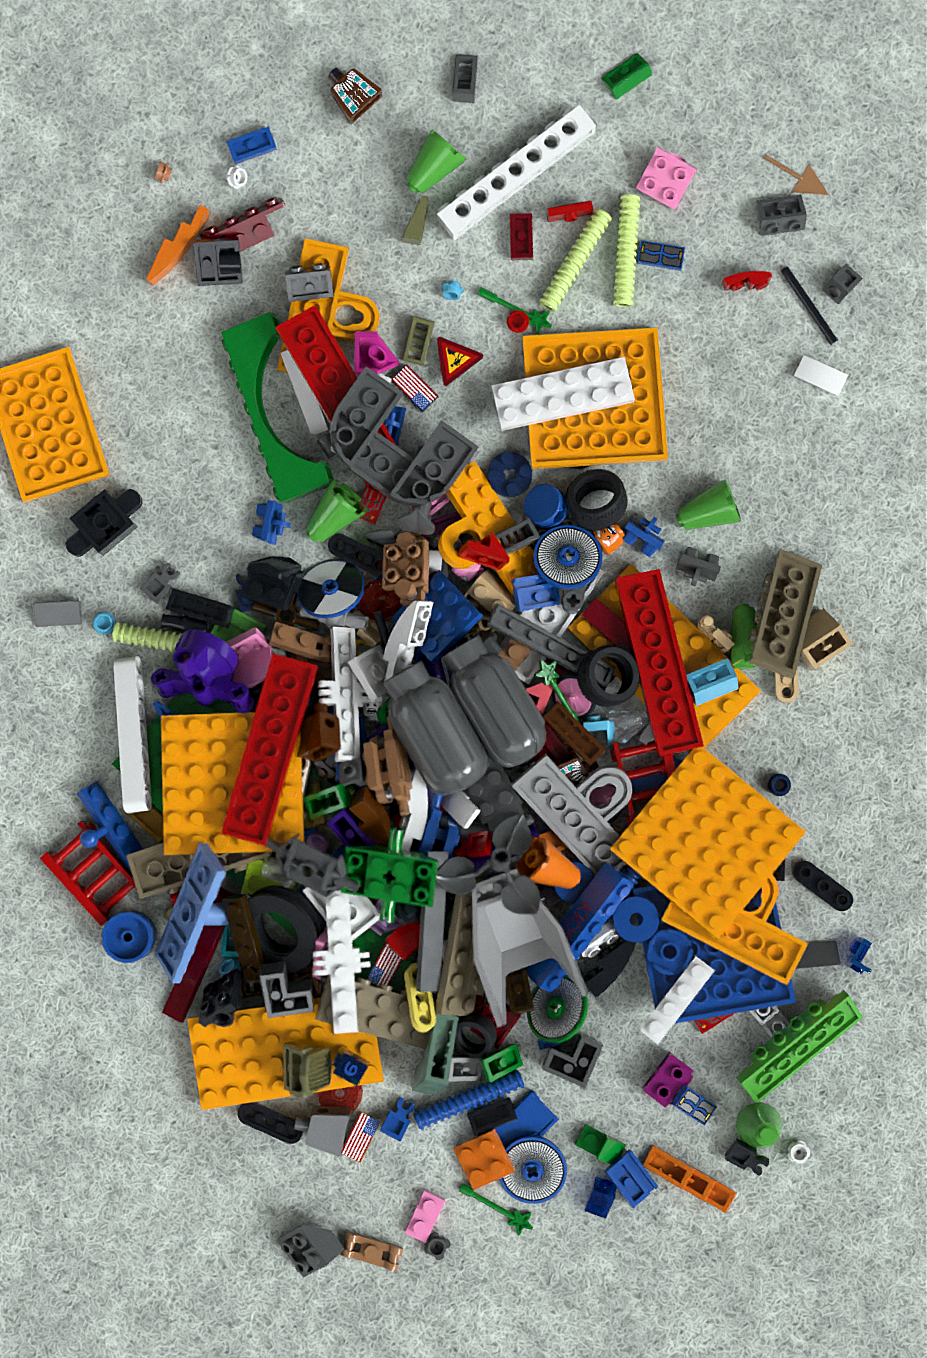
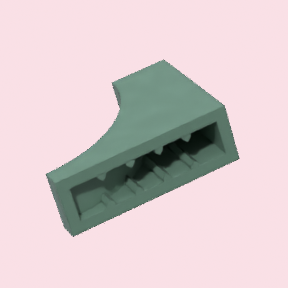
M435 1013L436 1023L431 1028L423 1057L415 1069L412 1091L434 1096L448 1085L459 1018L457 1016Z

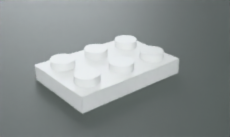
M308 887L305 888L303 892L327 921L325 896ZM349 894L351 936L353 941L379 920L380 913L368 897Z

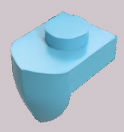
M589 715L587 719L582 720V725L587 731L605 730L607 746H610L615 732L614 718H601L600 715Z

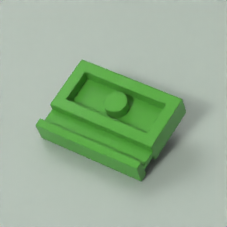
M234 609L229 628L215 625L211 634L227 642L254 627L263 634L267 626Z

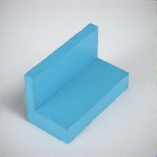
M728 658L686 675L696 706L738 689L737 675Z

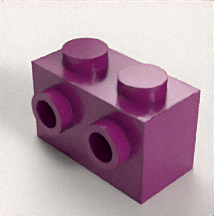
M669 1051L642 1089L665 1108L668 1104L672 1106L671 1102L684 1084L687 1086L691 1082L693 1070Z

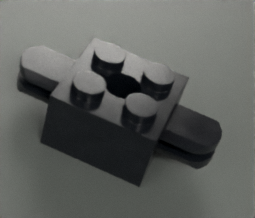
M105 489L69 518L79 530L67 539L65 544L68 552L74 556L81 557L94 547L102 556L107 554L138 528L130 516L142 506L143 500L141 495L135 490L128 489L114 499Z

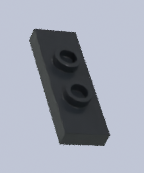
M172 588L165 610L228 629L235 607Z

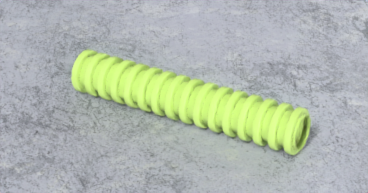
M624 194L620 197L622 201L620 208L622 209L619 211L621 215L619 221L621 223L618 225L620 229L618 235L620 237L617 239V242H619L617 249L619 251L616 253L618 256L616 263L618 265L615 268L617 270L615 272L617 279L614 282L617 285L614 286L616 291L614 298L616 299L613 300V304L618 307H630L633 305L631 300L634 297V294H632L634 287L632 285L635 283L633 280L635 273L633 271L636 269L634 266L636 259L634 257L637 255L634 251L637 250L635 244L638 240L635 238L638 236L636 231L638 225L636 223L639 222L637 217L639 211L637 209L640 208L638 203L640 202L639 196Z
M594 209V215H591L590 221L586 223L587 227H583V233L579 234L580 238L576 239V245L572 246L573 250L568 252L569 256H566L565 262H562V268H559L557 270L558 274L554 275L555 280H551V286H548L547 292L543 293L544 298L539 300L540 304L547 310L557 311L558 308L556 306H559L561 304L560 300L565 298L564 293H568L567 288H571V282H574L575 276L579 275L578 270H582V264H585L586 258L590 256L589 252L594 250L593 246H596L597 240H600V234H603L604 228L608 227L607 222L609 223L612 220L607 212L601 209Z
M117 622L113 628L112 639L113 642L119 640L123 644L124 642H127L129 645L134 643L135 646L141 644V647L148 645V648L155 647L158 650L162 648L163 651L169 649L170 652H173L182 633L176 635V632H172L170 634L169 631L162 632L160 629L155 631L154 628L149 630L148 627L142 629L141 626L136 628L132 624L128 626L126 623L121 625L120 622Z

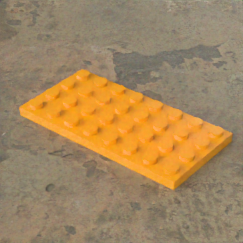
M630 564L618 577L640 572ZM613 581L597 599L624 621L615 581ZM668 600L686 675L726 659L727 657ZM581 615L567 628L590 651L604 645H614ZM600 658V660L615 667L613 674L622 682L618 666L610 659ZM739 668L734 669L738 681L737 690L697 706L694 702V696H692L704 744L703 748H706L761 691ZM639 682L635 695L645 704Z
M315 997L314 1012L268 1018L266 1005L239 1009L235 1012L233 1024L227 1027H220L214 1023L203 1027L198 1023L199 1016L187 1018L201 1110L293 1096L289 1094V1091L284 1090L283 1043L291 1042L313 1048L321 1046L330 1048L332 1062L331 1083L328 1087L315 1092L384 1082L378 1037L359 1031L334 1034L333 1024L315 1020L321 997ZM348 1062H350L347 1067L348 1072L351 1066H357V1071L353 1076L347 1075L344 1071ZM352 1068L351 1073H354L355 1068Z

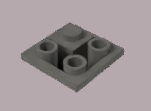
M301 1225L277 1239L282 1251L288 1255L296 1270L303 1277L327 1266L345 1249L331 1230L308 1225Z

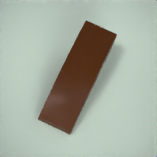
M364 786L352 794L349 809L359 818L358 828L376 845L388 847L389 828L392 827L389 816L373 792L367 786Z

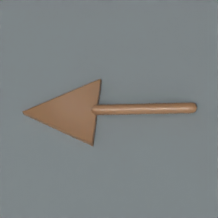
M768 155L764 156L765 160L799 179L792 192L829 195L810 164L801 176Z

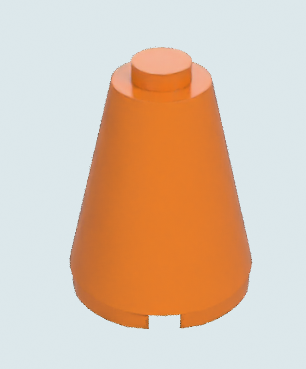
M533 837L530 848L521 854L520 862H516V870L520 875L528 877L534 883L571 889L580 881L579 868L547 839L542 837Z

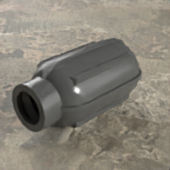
M479 635L441 658L451 674L449 681L450 689L485 748L488 758H491L498 765L510 768L528 761L542 750L546 742L545 720L508 659L494 653H489Z
M422 661L411 665L383 682L391 697L388 705V716L391 724L422 779L431 791L443 796L455 794L472 786L486 773L488 768L487 753L458 700L444 681L429 676Z

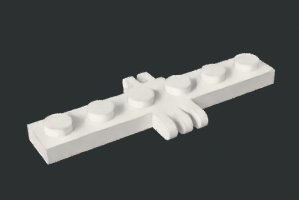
M332 627L330 629L332 681L318 682V687L327 688V690H319V696L328 697L319 699V703L333 706V713L339 718L341 750L335 752V762H346L360 758L358 707H363V703L368 704L372 702L368 696H363L367 694L361 683H357V677L348 664L350 660L356 657L355 628Z
M335 891L328 897H325L329 950L313 952V957L322 956V960L313 961V966L323 965V970H314V975H331L334 1034L358 1032L354 973L361 972V967H370V962H360V958L369 957V952L360 953L359 948L352 949L349 894Z

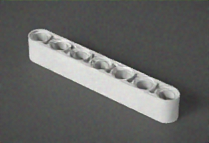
M132 656L114 660L122 800L126 813L149 811L152 807L143 669L140 657Z

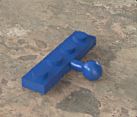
M96 781L77 793L99 826L96 830L88 829L83 831L80 835V842L84 847L92 848L98 843L99 838L105 835L126 868L129 869L130 866L126 855L143 850V848Z

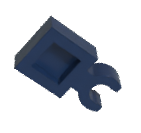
M248 572L249 578L247 581H242L240 574H236V581L242 587V589L236 590L240 612L242 613L253 611L254 602L243 597L252 575L250 572Z

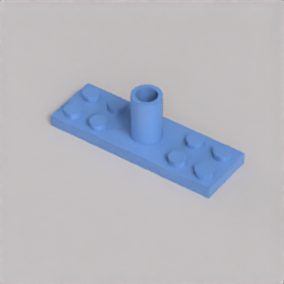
M199 843L155 952L171 983L181 982L203 926H227L229 924L223 902H213L217 897V891L225 877L226 871L208 843Z

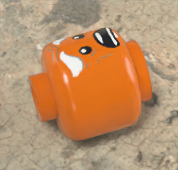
M616 523L608 528L593 530L591 533L599 542L602 553L605 555L613 553L624 542L623 537L625 535Z

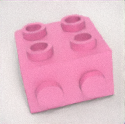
M256 627L225 642L234 650L239 660V664L232 675L233 682L243 683L249 689L265 681L272 650L271 646L268 645L269 640Z

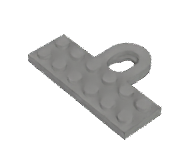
M545 753L511 783V786L578 859L592 870L594 876H596L605 862L618 869L626 864L610 850L621 835L608 822L610 818L629 802L632 795L631 781L622 769L610 765L599 767L575 786ZM609 783L615 786V793L607 804L595 806L589 801L590 793L596 787H603Z

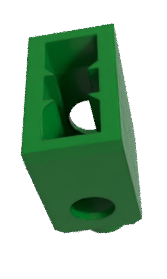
M352 783L346 786L339 784L304 797L311 820L349 806L352 794L358 791L355 784ZM326 797L330 800V805L327 806L323 803V798Z

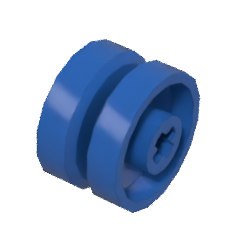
M135 910L125 911L110 918L102 932V945L106 953L115 961L122 963L135 962L147 956L154 948L157 940L156 927L152 919L146 914ZM127 933L132 935L131 941L125 936Z

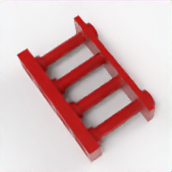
M655 742L620 750L618 743H613L614 749H610L612 762H617L618 767L624 771L621 758L655 751ZM673 755L663 756V760L659 761V764L626 771L625 773L630 780L661 772L662 774H667L669 778L676 770ZM661 787L632 793L627 803L630 813L629 816H626L628 827L637 817L634 814L632 803L653 798Z
M80 821L78 826L82 831L58 853L46 852L40 859L97 923L103 926L110 920L108 916L109 910L134 887L136 890L137 888L130 870L126 868L101 838H99L96 844L97 848L73 870H67L62 865L64 859L81 844L80 835L82 832L88 829H97L90 821L87 823ZM105 854L113 864L93 883L83 888L78 882L79 876ZM120 871L128 881L105 903L98 905L93 899L94 893Z

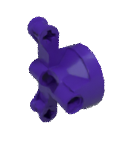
M187 630L179 638L175 646L176 652L173 655V661L179 671L161 668L156 670L151 676V682L158 687V693L162 698H170L181 693L192 694L201 706L210 705L215 699L227 701L241 714L249 713L255 707V700L252 696H249L248 687L243 683L230 681L239 664L237 654L222 639L201 630Z

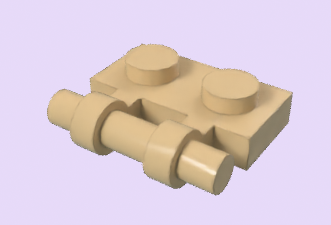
M704 616L697 622V628L722 653L727 652L734 645L731 641L733 637L725 629L721 631L719 628H716L712 617Z

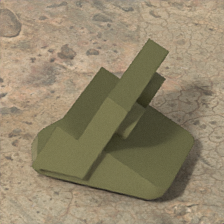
M291 1042L283 1043L284 1090L289 1091L290 1095L306 1098L312 1095L313 1092L328 1087L331 1083L332 1072L330 1048L326 1046L313 1048Z

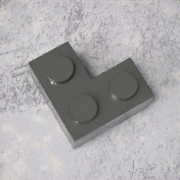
M285 961L262 964L260 979L268 1018L314 1012L315 994L312 978L289 982Z
M580 1033L572 1054L550 1045L541 1066L542 1070L585 1088L603 1048V1044Z

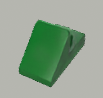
M516 1043L509 1044L496 1052L488 1053L486 1056L481 1057L480 1060L487 1082H492L523 1066Z
M587 1124L584 1125L575 1143L576 1146L595 1155L598 1160L609 1164L616 1161L626 1147V1144Z

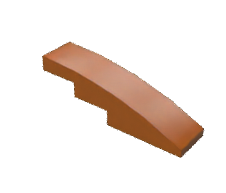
M199 205L191 225L182 222L173 242L164 239L146 278L150 285L154 286L186 255L193 245V240L198 238L210 216L208 208Z
M653 1145L643 1163L645 1168L680 1189L686 1190L702 1201L708 1202L724 1213L728 1212L738 1193Z

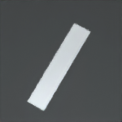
M288 350L281 352L310 433L316 435L327 431L328 427L319 403Z

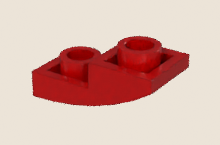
M747 271L725 277L722 281V286L725 291L731 289L734 292L744 287L746 282L749 290L755 288L758 291L769 285L768 282L773 276L771 272Z

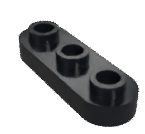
M335 534L329 539L328 549L331 554L373 575L383 576V568L378 569L377 567L378 562H383V553L343 534ZM340 542L344 543V548L342 550L338 549V544ZM362 551L364 557L359 560L358 553Z
M799 861L794 865L793 877L796 881L835 910L846 911L851 908L853 896L850 891L809 861ZM804 868L809 870V874L806 877L801 874ZM822 882L827 883L826 890L820 889V884ZM842 895L846 898L844 904L838 902V898Z
M257 1102L241 1104L238 1109V1118L243 1124L285 1143H297L303 1135V1131L296 1130L294 1135L288 1133V1128L294 1127L295 1119ZM246 1109H253L254 1115L248 1116ZM273 1118L275 1124L272 1126L268 1125L267 1119Z

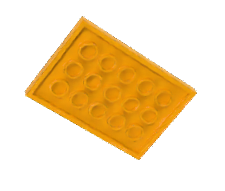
M70 347L0 368V431L23 503L111 476Z

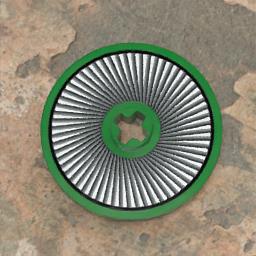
M568 975L563 977L560 985L552 993L538 986L533 991L532 999L535 1011L527 1012V1019L530 1029L539 1039L549 1043H561L573 1037L580 1030L588 1012L587 995L581 996L579 988Z

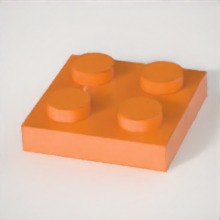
M495 1128L460 1143L453 1148L473 1190L515 1171Z

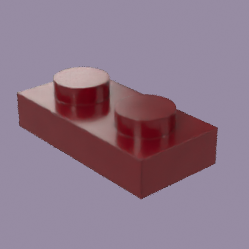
M532 213L510 214L511 260H533Z

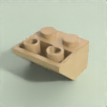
M823 608L809 618L800 656L810 671L853 645L841 625Z

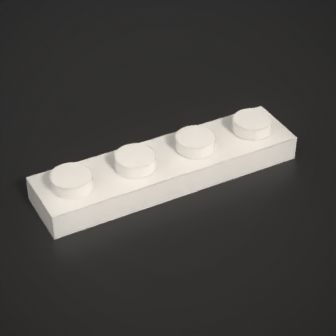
M696 956L641 1027L640 1031L656 1044H659L715 970Z

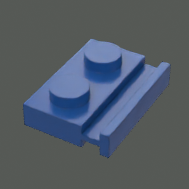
M539 574L511 579V583L514 585L513 594L517 612L561 604L559 589L547 583Z
M628 1149L623 1156H620L604 1170L631 1208H635L651 1194L652 1190L658 1188V1185L632 1150Z

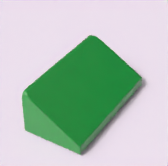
M636 53L601 77V79L617 100L652 76V71L649 63Z

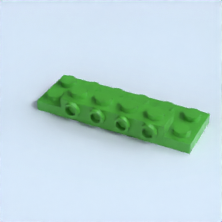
M845 990L833 996L827 1004L820 998L817 1002L810 1003L807 1010L800 1016L793 1017L789 1025L784 1029L773 1033L772 1038L763 1046L756 1047L753 1054L749 1056L753 1064L745 1068L736 1078L757 1104L855 1025L863 1016Z

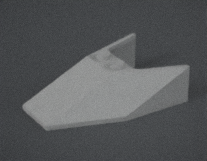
M516 869L510 871L513 882L521 876ZM506 873L477 883L472 891L474 962L497 1027L506 1024L507 974L549 958L555 959L579 988L581 996L589 994L562 927L540 900L539 910L535 915L514 914L503 906L501 891L505 886L510 885L507 881Z

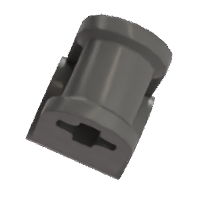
M587 585L576 589H564L562 608L566 613L576 614L581 610ZM571 598H575V602L579 603L574 608L570 607V603L567 602Z

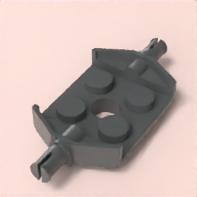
M299 833L284 844L269 837L265 847L277 852L276 856L278 857L281 874L325 897L343 887L354 893L357 892L360 884L346 876L347 872L342 855L335 859L297 839L300 835ZM305 865L309 866L313 873L308 872Z

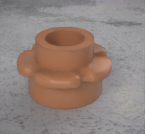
M169 162L167 164L159 163L154 179L159 180L160 183H163V180H169L172 168L168 167Z

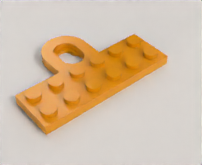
M305 238L299 265L303 266V268H311L312 264L325 263V266L330 265L334 297L291 302L287 320L316 305L331 333L336 338L355 341V332L377 331L380 315L376 304L368 297L341 291L349 247ZM350 306L356 311L361 312L364 319L359 324L353 323L349 326H343L336 321L335 315L341 307ZM282 342L281 352H284L287 348ZM280 352L277 371L288 373Z
M476 461L466 465L457 480L446 492L462 519L448 526L440 534L438 549L444 561L457 569H468L477 564L458 557L454 543L458 540L460 534L469 533L476 541L481 543L482 539L490 532H493L495 535L516 524L496 492L492 489ZM513 533L518 543L521 542L517 533ZM509 535L506 536L509 544L513 546L514 544ZM499 539L498 541L504 550L507 549L502 539ZM530 545L509 554V563L499 571L496 570L512 596L514 595V585L511 583V579L539 574L534 564V551Z
M772 874L761 886L762 902L758 910L754 912L742 910L719 939H716L672 901L661 920L785 985H788L808 945L807 942L766 922L779 893L778 883Z

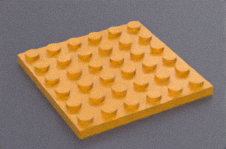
M658 328L523 336L525 378L625 357L635 398L634 403L528 425L531 469L668 461Z
M255 712L245 714L223 713L161 716L164 855L195 854L199 843H208L213 853L274 851L263 845L221 834ZM300 732L270 833L271 839L283 844L297 833L300 834L297 839L304 842L302 758L297 757L300 745Z
M699 747L693 749L610 850L716 939H719L806 831L705 748Z

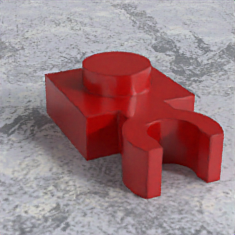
M488 830L469 833L468 840L459 839L458 845L461 847L458 850H453V853L458 857L466 855L470 858L488 856L491 852L493 834Z

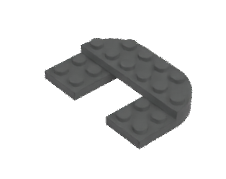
M365 367L338 405L331 421L330 439L337 458L347 469L397 503L418 506L439 499L451 488L479 447L441 420L415 459L377 432L404 393L371 369Z

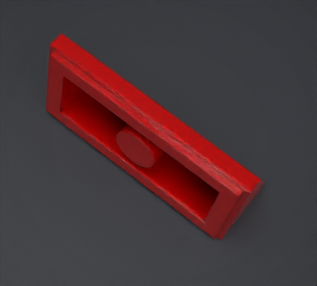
M414 922L402 927L399 926L386 938L389 948L404 961L419 947L420 923L415 924Z

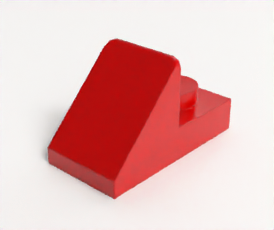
M493 532L486 535L481 543L478 541H467L458 552L459 558L498 571L508 564L510 560Z

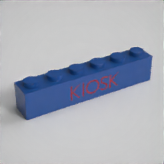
M605 862L559 923L565 933L575 960L588 948L591 940L601 931L604 923L614 914L617 906L629 894L630 889L635 884L618 868ZM553 958L526 967L528 977L539 988L551 993L560 985L561 980L566 975L564 969Z

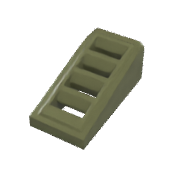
M422 196L403 233V243L421 245L429 206L427 196Z
M413 316L402 361L424 366L435 321ZM419 324L429 328L428 331L416 329L415 326ZM413 334L424 335L426 340L415 338ZM411 342L424 345V348L420 349L411 346ZM409 351L421 353L422 356L421 358H418L415 356L408 355Z

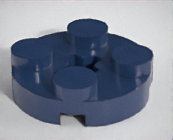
M506 451L496 456L488 468V481L492 489L502 497H515L526 492L532 482V469L529 461L521 454ZM513 469L516 478L506 480L504 471Z

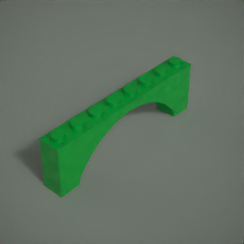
M268 312L221 332L223 336L222 345L225 351L229 353L231 359L229 360L230 368L233 373H236L238 391L243 394L245 399L244 409L251 417L252 432L258 437L260 443L258 445L259 452L263 458L265 457L267 475L273 480L275 486L273 487L274 495L280 502L289 503L329 487L334 477L329 463L322 461L319 463L312 462L289 449L275 434L267 419L263 406L262 382L268 358L280 338L275 329L276 326L280 325L278 316Z

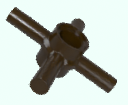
M293 593L287 609L293 616L288 622L282 621L279 617L284 612L283 610L254 602L252 608L253 611L274 617V621L291 627L296 624L317 631L320 624L319 622L298 616V612L294 608L297 593ZM271 646L273 649L280 650V648Z

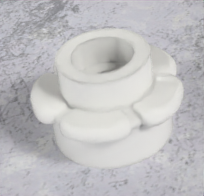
M239 166L229 168L227 172L228 184L235 189L244 186L247 182L246 171Z
M803 1141L792 1142L788 1146V1158L792 1162L795 1161L801 1164L810 1156V1149Z

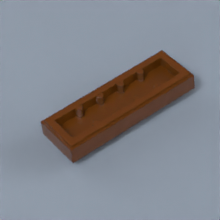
M559 701L542 716L546 723L589 766L607 751Z

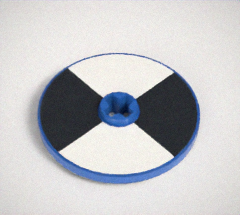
M340 560L323 562L310 569L304 575L297 592L299 603L308 614L314 617L334 618L341 616L353 609L361 600L365 589L364 578L360 570L349 562Z

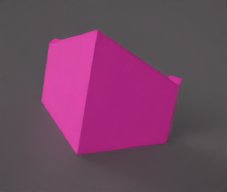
M377 331L355 332L354 373L356 375H360L365 367H368L376 374H380L400 365L398 359L381 339Z

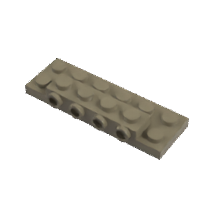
M779 550L772 573H767L763 581L766 591L761 593L758 604L762 605L761 610H757L753 622L757 623V626L752 629L748 641L752 642V653L749 663L785 677L794 678L822 569L821 564L785 550Z
M164 843L126 855L140 899L165 891H169L170 894L179 892L195 854L164 855ZM271 852L214 853L225 871L234 869L235 873L248 869L247 864L272 856Z
M474 877L476 880V884L487 879H490L483 877ZM472 891L468 894H456L435 1006V1013L440 1015L468 1016L474 1012L476 995H484V987L474 962Z
M329 974L327 975L315 1020L334 1025L331 975ZM358 978L357 982L355 981L358 1031L426 1049L431 1029L427 1032H419L412 1026L407 991L401 989L400 994L392 992L393 987L379 983L377 988L370 986L371 981Z

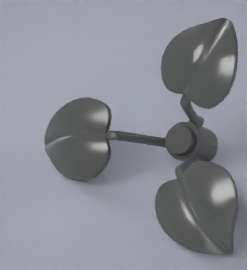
M431 503L412 506V510L408 514L399 517L396 524L401 529L396 534L390 530L378 529L363 535L371 543L384 548V545L396 543L397 536L400 533H404V531L420 533L429 536L430 539L427 540L429 548L439 551L438 539L440 534L436 536L433 534L435 527L431 522L432 516L429 515ZM458 539L454 543L455 550L460 549L464 543Z
M524 814L512 816L496 827L492 837L493 845L496 849L492 853L491 860H487L476 872H474L472 862L465 857L451 858L437 871L436 881L443 889L453 894L464 895L475 889L476 880L474 877L480 875L489 866H492L496 871H505L507 881L510 884L501 891V902L508 911L514 914L535 915L539 910L540 895L533 880L526 876H519L513 882L510 875L509 863L511 854L520 855L525 853L530 848L532 842L531 832Z

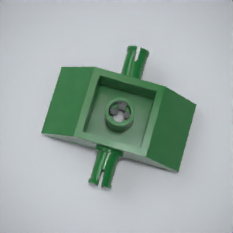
M396 827L389 828L388 847L347 846L345 851L346 876L360 885L356 893L345 887L341 889V893L380 899L382 904L379 920L382 922L385 919L388 923L394 922L396 902L433 907L438 860L421 852L402 850L404 833L402 828H399V830ZM389 871H392V875L396 877L392 878L389 875Z

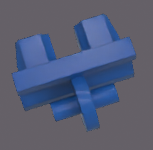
M395 406L383 423L398 447L406 408Z
M268 500L267 503L257 504V516L264 517L263 525H254L252 536L268 544L276 545L277 536H282L283 528H290L291 523L285 521L286 513L282 512V504Z
M642 517L639 523L645 527L630 519L625 527L626 531L623 540L629 545H633L637 537L646 541L640 551L648 557L657 549L660 550L665 540L651 532L659 534L662 530L655 525L656 517H653L651 522Z

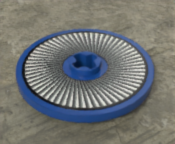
M562 525L554 527L545 532L535 546L534 564L537 572L543 580L557 588L576 589L587 585L598 575L602 565L603 556L599 542L589 531L578 526ZM566 553H569V556H572L571 561H568L567 558H564Z
M525 1136L514 1140L505 1148L515 1171L499 1180L511 1197L520 1202L537 1204L552 1199L561 1191L567 1177V1163L557 1145L543 1137ZM528 1166H529L530 1168L536 1166V1167H537V1170H536L537 1173H536V1172H532L531 1174L528 1173V1171H529Z

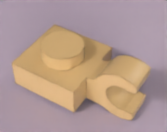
M358 610L353 612V614L363 615ZM371 617L368 626H366L367 629H359L356 634L374 648L381 641L376 622Z

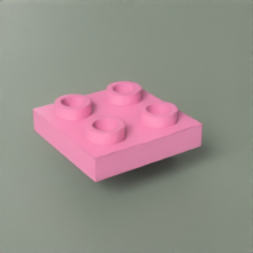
M657 147L636 189L675 210L698 168L687 163L682 157Z

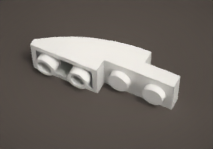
M413 601L397 621L382 658L389 662L384 681L410 667L415 646H423L431 615L432 601Z
M415 765L410 769L413 788L410 789L411 800L408 801L410 814L403 815L399 824V828L404 829L402 850L408 851L410 850L413 838L422 841L428 810L427 787Z

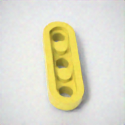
M413 963L404 973L411 1023L417 1031L427 1032L436 1023L432 992L416 991L417 980L413 978L412 974L417 976L418 963ZM416 996L421 999V1002L416 999Z

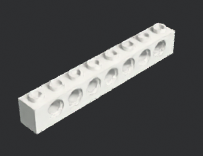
M580 105L576 108L570 107L562 114L563 118L557 122H550L545 127V131L539 136L537 134L532 136L524 148L515 149L509 155L510 158L504 163L502 161L498 162L491 169L492 172L486 177L484 175L480 176L475 180L473 187L469 190L463 189L457 194L456 200L452 203L447 202L439 208L437 220L453 240L595 133L596 125ZM571 127L574 132L572 134H565L562 129ZM552 140L556 143V146L548 148L544 143ZM535 154L539 159L532 162L527 159V156ZM516 167L521 170V173L512 175L509 170ZM494 181H500L503 183V187L495 189L491 184ZM481 194L486 199L483 202H476L473 198ZM459 208H465L468 213L465 216H459L456 214V211Z

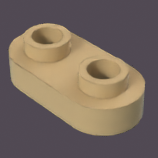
M798 667L793 679L774 672L775 696L782 703L793 702L798 697ZM785 687L790 690L788 696H784L782 693Z

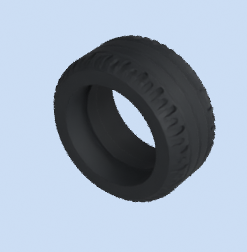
M593 469L583 472L571 481L566 491V504L572 519L585 529L600 530L611 527V525H614L623 517L627 509L628 499L624 484L615 473L609 470ZM606 490L614 494L610 502L600 508L588 509L580 506L582 499L591 492Z
M604 645L593 649L582 658L578 665L577 682L579 689H581L583 696L595 705L612 707L624 703L635 694L639 686L640 674L636 660L629 651L620 646ZM600 658L610 659L618 666L621 672V687L615 695L602 690L596 681L595 666Z

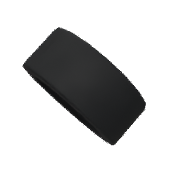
M472 1012L468 1016H461L457 1024L454 1042L455 1049L463 1056L469 1058L486 1056L496 1042L497 1032L494 1024L486 1016L476 1012ZM462 1028H476L483 1034L486 1042L484 1044L470 1042L463 1035Z

